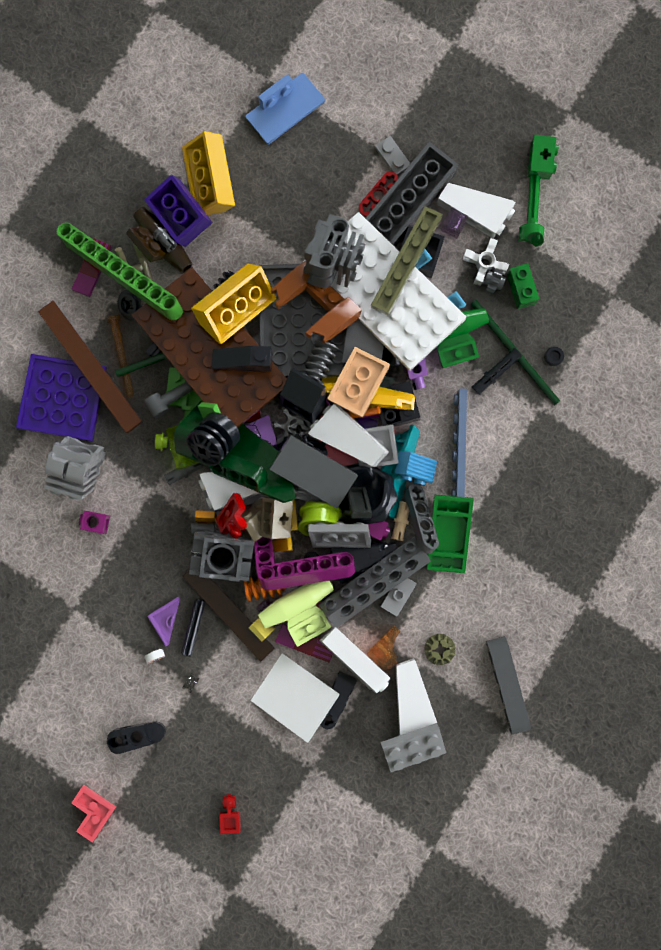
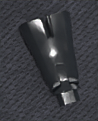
M376 542L371 543V548L331 547V554L348 552L354 558V574L348 578L338 579L339 584H344L358 577L397 549L396 543Z

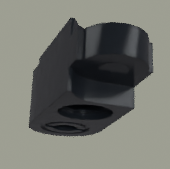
M157 721L116 728L107 735V745L114 754L139 749L160 742L166 734V728ZM137 731L141 733V741H137L134 739V732ZM121 737L123 742L117 743L116 738Z

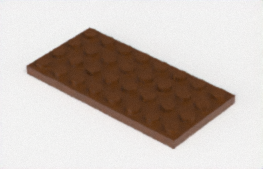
M191 267L165 288V290L176 297L183 308V314L179 319L170 320L147 303L134 312L132 317L201 400L205 403L217 404L220 413L227 416L238 428L281 393L287 378L273 362L271 372L212 370L213 349L259 345L244 327L239 329L224 343L219 344L199 324L191 308L211 293L212 290Z

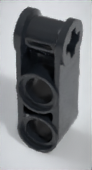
M341 671L338 672V676L332 685V689L340 695L325 716L331 715L333 722L325 724L324 719L320 724L324 729H332L336 725L357 682V679Z

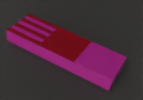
M95 238L93 239L94 241L105 247L107 250L111 251V245L104 243L100 240H97ZM84 259L72 290L90 297L101 271Z
M282 623L275 641L276 643L330 663L333 655L319 641L321 639L319 637H314L297 647L287 629V625Z

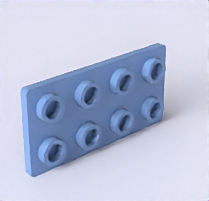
M301 73L293 80L287 74L258 96L259 106L246 115V119L266 144L269 145L325 102V98L304 73Z

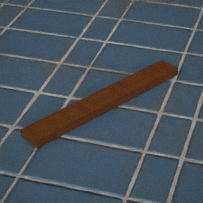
M51 301L40 309L38 313L125 432L129 433L143 423L58 305Z

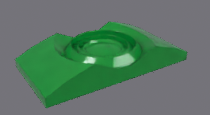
M434 494L431 516L439 540V546L434 552L428 554L431 562L427 564V570L465 573L474 498Z

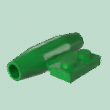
M485 308L461 311L466 316V320L438 345L437 352L442 369L479 358L475 340L469 332L489 323Z

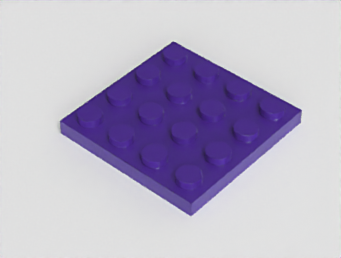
M31 354L16 428L63 437L69 436L93 442L101 398L74 361Z

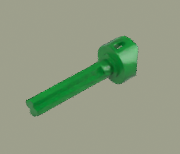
M531 175L529 179L527 224L519 227L518 242L527 241L535 247H539L544 243L545 229L542 225L538 224L539 175Z

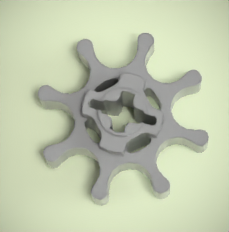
M282 407L283 412L286 414V419L280 422L277 420L273 421L275 427L283 428V433L276 436L278 443H281L284 437H289V435L295 436V434H300L301 439L305 435L308 437L311 423L295 413H289L287 408Z

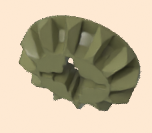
M435 634L425 643V655L433 664H447L455 656V644L445 634ZM438 641H440L442 647L448 648L442 652V658L438 652L432 651L438 648Z

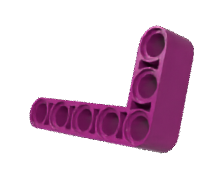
M261 537L254 542L257 576L264 590H275L348 578L355 572L354 558L348 552L276 563L271 539Z

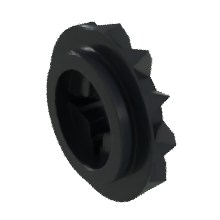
M128 290L120 293L117 301L119 312L124 318L134 320L132 314L142 307L141 299Z

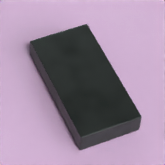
M351 487L346 494L351 518H371L372 510L366 487Z

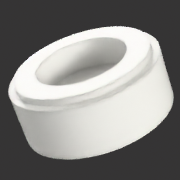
M162 649L145 655L144 658L146 663L149 664L165 657Z

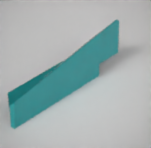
M410 425L409 430L403 434L398 433L395 435L398 455L399 451L415 453L420 430L415 425ZM397 464L381 467V470L392 476L398 497L397 502L388 515L391 519L397 516L399 501L402 499L407 482L401 480L400 475L395 474Z

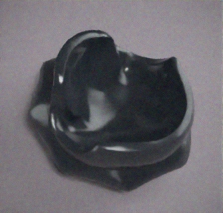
M354 466L349 468L358 475L351 487H366L372 516L371 518H351L346 495L340 503L342 514L355 523L361 522L369 525L384 522L398 500L392 476L378 467Z

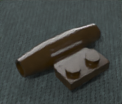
M145 207L138 209L133 215L138 227L129 228L126 235L149 262L164 258L181 274L188 271L193 264L182 245L177 243L174 250L171 249V252H167L162 244L154 239L153 235L154 231L159 227L166 228Z

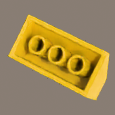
M203 131L182 146L190 193L207 215L226 212L235 206L222 135Z
M247 263L191 309L199 324L219 344H222L277 298L275 294H271L272 288L262 266Z

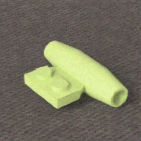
M330 581L302 585L275 600L260 612L258 617L265 629L287 621V629L298 647L332 628L323 610L318 608L316 604L334 590Z

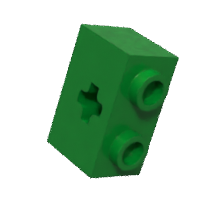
M533 136L530 146L527 177L539 175L540 179L549 180L552 174H555L557 162H554V158L557 156L559 145L556 144L557 137Z
M529 264L510 268L506 275L517 310L535 305L539 300V296Z

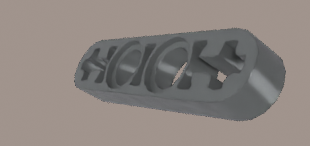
M413 483L406 489L405 497L419 547L423 552L430 554L439 546V540L425 492L420 485ZM415 506L420 507L423 510V513H419L416 510ZM420 523H424L428 527V530H424L420 526Z

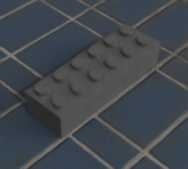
M428 142L365 219L396 247L405 236L408 226L415 224L424 207H429L453 178L459 164L431 142Z

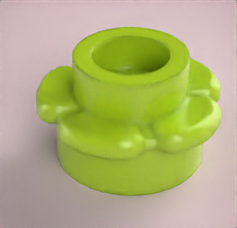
M164 433L156 434L155 449L163 451V448H167L168 437H165Z

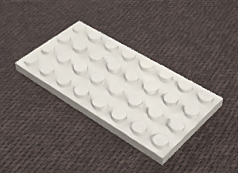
M358 212L348 221L347 243L352 231L356 232L354 245H356L359 235H364L363 243L366 245L362 252L364 256L361 265H357L354 282L350 281L348 288L344 287L346 274L341 285L337 284L338 271L331 286L344 299L349 297L362 309L359 320L411 371L466 320V316L416 267L389 316L371 308V303L396 260L399 251Z

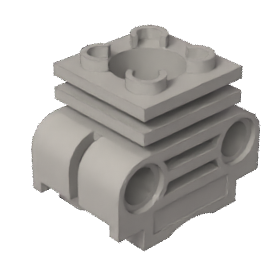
M69 436L65 437L60 443H55L52 452L47 457L45 473L49 476L46 477L48 483L45 484L44 489L50 490L53 494L67 495L72 500H82L95 489L93 485L97 479L94 478L99 475V467L104 461L106 453L103 452L104 447L95 444H84L78 439Z

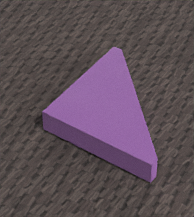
M179 597L147 616L165 646H168L180 601Z

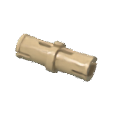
M399 501L397 516L393 521L395 525L391 539L403 541L406 525L409 524V508L406 502Z

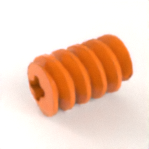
M252 576L249 577V582L244 581L246 598L249 602L252 601L253 595L256 600H259L260 594L264 599H267L268 593L271 598H274L276 592L279 597H282L283 591H285V588L264 590L260 585L258 576L256 581L253 580Z

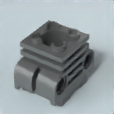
M329 214L326 222L318 220L314 238L308 244L304 257L306 264L303 272L310 275L308 284L320 288H328L332 285L337 271L338 285H341L345 274L344 287L348 288L350 281L354 282L357 274L356 267L361 265L364 256L362 252L366 244L363 243L364 235L360 234L356 245H354L356 232L352 231L347 243L349 224L345 219Z
M204 530V532H195L192 552L196 553L191 555L189 574L199 575L202 578L237 582L239 580L249 581L251 561L248 559H252L254 540L243 537V534L237 539L230 536L229 533L221 534L220 531ZM218 547H225L232 552V555L227 561L218 562L211 557V553Z

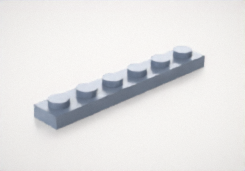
M459 389L457 394H454V405H457V413L453 415V424H457L456 432H453V443H456V451L452 453V462H456V468L452 470V481H455V489H452L451 496L465 497L467 389Z

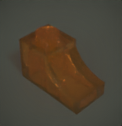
M395 625L367 651V654L383 671L386 668L390 670L397 663L395 660L397 655L394 652V642L401 631Z

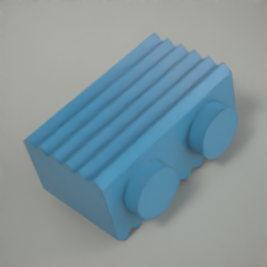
M399 451V463L396 465L395 474L400 475L401 480L412 481L413 479L414 484L425 486V483L434 482L437 461L413 452Z

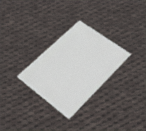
M282 653L251 701L308 743L340 694Z

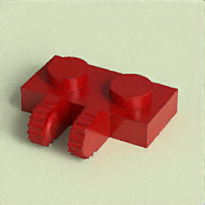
M238 493L232 494L216 518L221 534L229 533L230 536L237 539L242 534L240 530H245L247 527L246 520L241 516L246 507L241 495Z

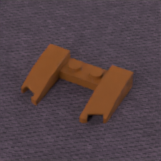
M305 260L271 289V294L277 292L279 300L275 302V306L279 309L306 290L328 313L307 330L305 336L311 338L312 334L316 333L324 337L322 343L325 344L358 320L362 309L349 297L344 299L332 286L320 288L308 284L310 275L303 272L306 264Z

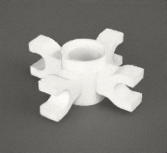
M490 238L486 251L481 254L466 249L462 260L476 264L478 269L474 284L481 286L486 272L495 270V268L504 271L502 275H505L509 264L496 261L493 254L498 240ZM487 259L490 265H484L481 260Z

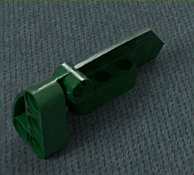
M200 401L177 426L174 433L175 451L177 454L208 466L214 474L282 503L296 500L293 483L269 469L279 451L244 424L238 427L240 441L215 466L199 461L189 450L186 441L189 433L203 420L198 405L203 401Z

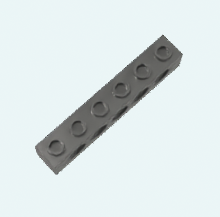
M413 537L321 602L319 606L333 626L338 628L431 562L427 553L420 549L418 541Z

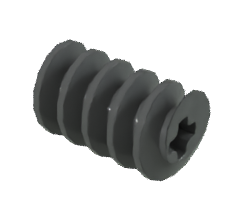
M315 341V348L311 349L312 355L308 356L309 362L305 363L306 369L302 370L308 377L314 380L326 379L327 376L323 374V371L329 372L330 369L326 364H333L329 357L335 358L336 355L332 350L338 351L334 344L329 342L323 344V341Z

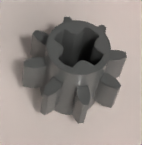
M497 268L493 272L488 271L483 284L487 285V291L492 293L496 289L501 291L506 280L502 276L504 271Z

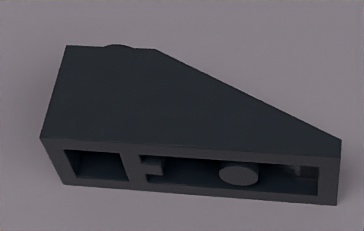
M271 346L213 349L212 370L271 372Z

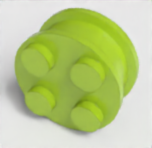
M307 501L299 509L302 521L298 525V530L302 534L309 536V524L318 522L324 524L337 523L342 516V511L339 507L335 508L328 503Z

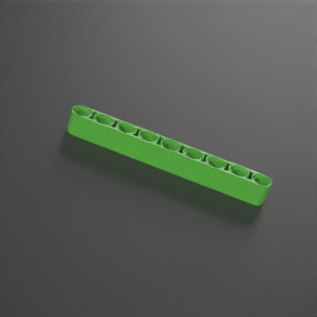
M62 223L58 226L57 235L66 247L168 319L177 320L182 316L183 308L176 297L70 223Z

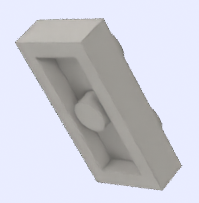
M391 136L375 145V149L387 166L398 176L410 165V162Z

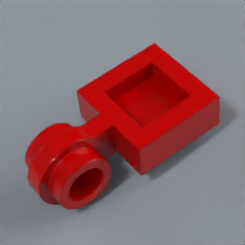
M232 794L223 796V809H227V812H220L219 814L220 834H239L241 832L240 811H232V808H236V796H232Z

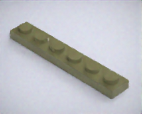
M426 206L424 207L372 301L371 308L389 316L442 218L441 213Z

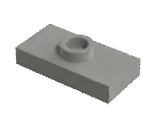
M409 578L405 579L389 591L380 607L397 617L417 583Z

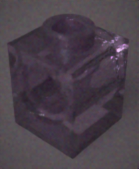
M451 208L441 231L458 239L468 215Z

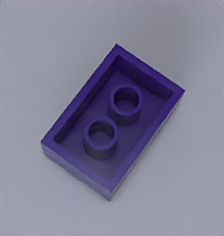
M172 174L144 199L175 242L184 247L213 223L182 181Z

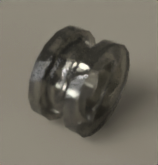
M191 673L182 688L188 689V692L191 693L200 678H195L194 674Z

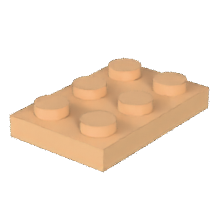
M354 347L327 399L363 418L390 364Z

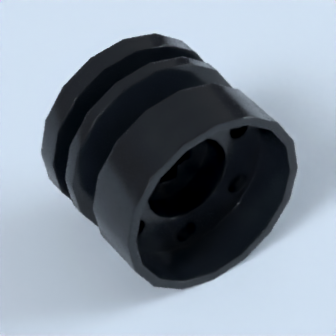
M212 412L189 433L186 441L189 450L199 461L215 466L240 441V433L233 421L227 416Z

